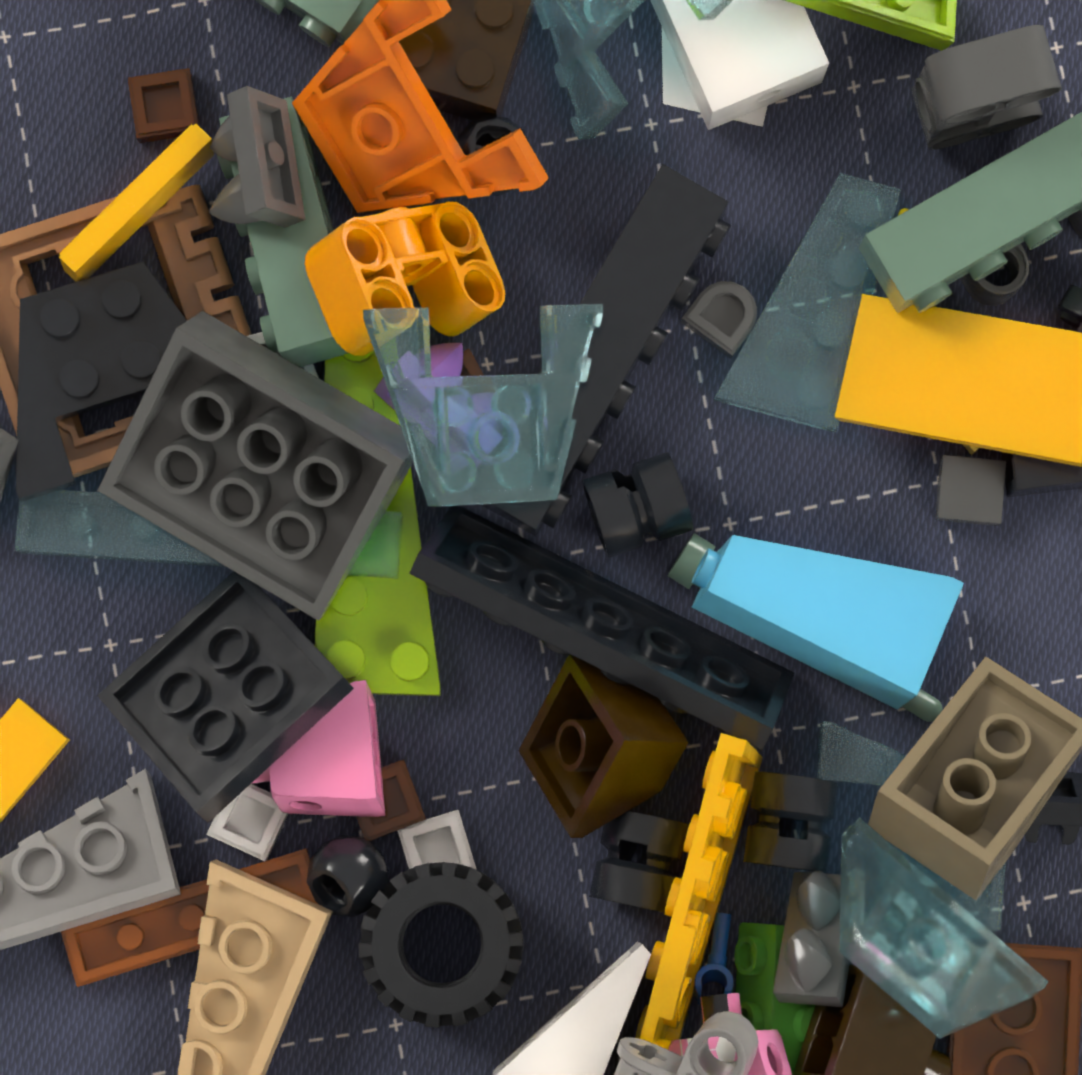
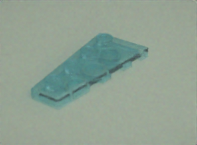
M843 173L839 174L719 388L714 401L833 433L838 430L840 421L835 418V412L862 294L873 296L877 282L875 275L858 248L865 234L894 218L901 189Z

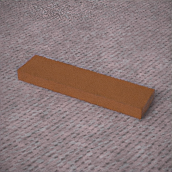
M308 848L239 869L318 904L314 900L307 884V873L311 860ZM207 879L180 887L181 895L61 931L76 986H84L199 950L200 944L197 943L201 917L205 915L209 885H206Z

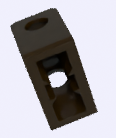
M850 964L843 1007L815 1005L793 1075H950L951 1061L947 1055L933 1049L940 1026L938 1015L869 966Z

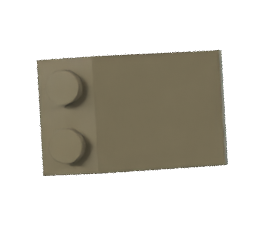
M985 656L878 790L867 827L974 900H977L1011 856L1081 752L1082 718Z

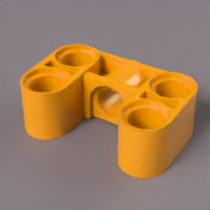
M447 201L445 203L411 209L398 207L375 215L351 218L310 247L305 255L304 264L307 276L330 332L337 344L354 356L367 355L411 325L414 320L415 309L407 286H413L429 324L437 332L445 336H457L501 308L505 301L503 280L479 223L473 213L458 202Z

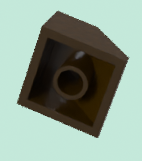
M568 655L518 751L570 838H583L661 792L689 742L666 707L657 697L631 684L616 683L604 676L599 668L573 655Z

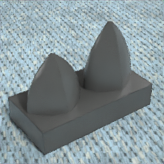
M249 86L227 94L230 115L215 134L210 149L228 161L237 162L239 174L222 189L209 212L218 219L229 223L248 224L265 221L284 228L306 220L287 100Z
M794 871L773 994L780 1003L843 1007L863 887L857 875L827 874L822 871H814L812 873Z

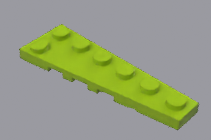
M394 337L365 356H354L348 353L325 360L324 382L406 429L405 419L374 392L390 366L397 360ZM411 467L324 616L319 621L316 620L315 647L349 683L366 680L372 694L441 696L427 585L425 581L409 574L419 551L422 549Z

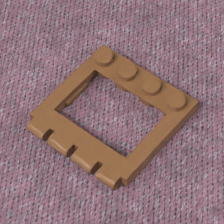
M191 185L181 188L141 226H148L174 304L187 321L201 311H204L243 335H252L239 296H231L214 302L213 294L228 290L235 284L219 238L212 237L195 243L192 236L202 234L214 228L201 186ZM116 197L0 234V387L16 435L20 299L37 294L27 264L55 255L60 256L59 253ZM79 415L58 421L57 425L74 478L109 467L133 416L114 422L116 427L85 436Z

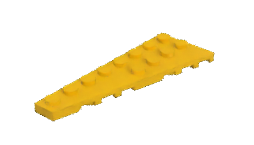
M721 733L716 751L713 750L710 755L702 783L705 793L699 815H693L684 842L683 851L689 853L682 878L675 877L666 902L665 915L672 917L666 941H656L649 959L646 979L655 982L649 1005H645L641 1014L635 1038L651 1042L669 1050L671 1041L679 1040L682 1035L694 994L695 977L702 967L714 926L715 915L719 909L751 800L755 772H759L763 759L747 740Z

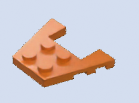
M380 0L364 17L363 22L345 43L336 50L292 102V105L357 213L430 204L435 199L464 195L468 199L490 196L495 191L519 189V192L531 191L541 187L549 179L521 128L469 155H465L400 45L399 41L450 12L452 9L447 0Z

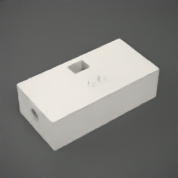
M650 0L708 130L818 85L824 79L829 61L803 6L785 0Z

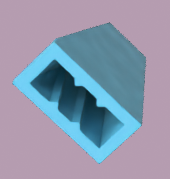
M732 535L717 552L708 548L703 555L691 582L700 587L692 608L898 710L918 695L964 583L949 576Z

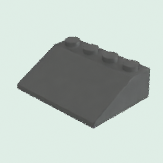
M201 311L176 328L97 491L319 621L324 616L396 495L424 439L213 316Z

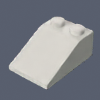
M637 941L493 1070V1075H604L651 953L643 944Z

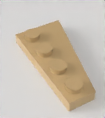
M216 859L210 861L206 884L209 885L205 915L201 917L197 943L200 944L195 981L191 982L188 1002L190 1016L186 1042L182 1044L178 1075H265L333 911Z

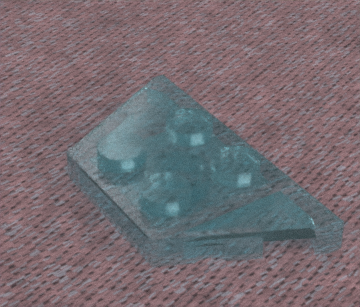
M860 817L845 829L842 834L839 952L938 1038L941 1039L1026 1001L1046 987L1049 982Z

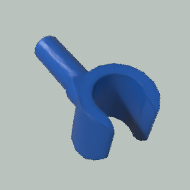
M716 913L711 951L708 954L707 965L703 966L695 977L694 998L699 1005L702 986L710 981L720 983L725 989L724 994L733 993V976L726 968L728 958L726 953L732 917L730 914Z

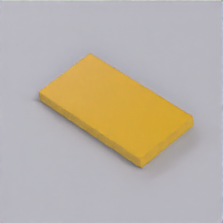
M862 294L835 418L841 422L1082 467V333L934 306L919 313L913 304L897 314L888 298Z

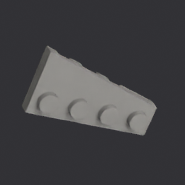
M146 768L126 779L127 785L101 800L97 796L75 809L76 814L45 833L39 830L18 843L19 848L0 858V950L181 895L152 777Z

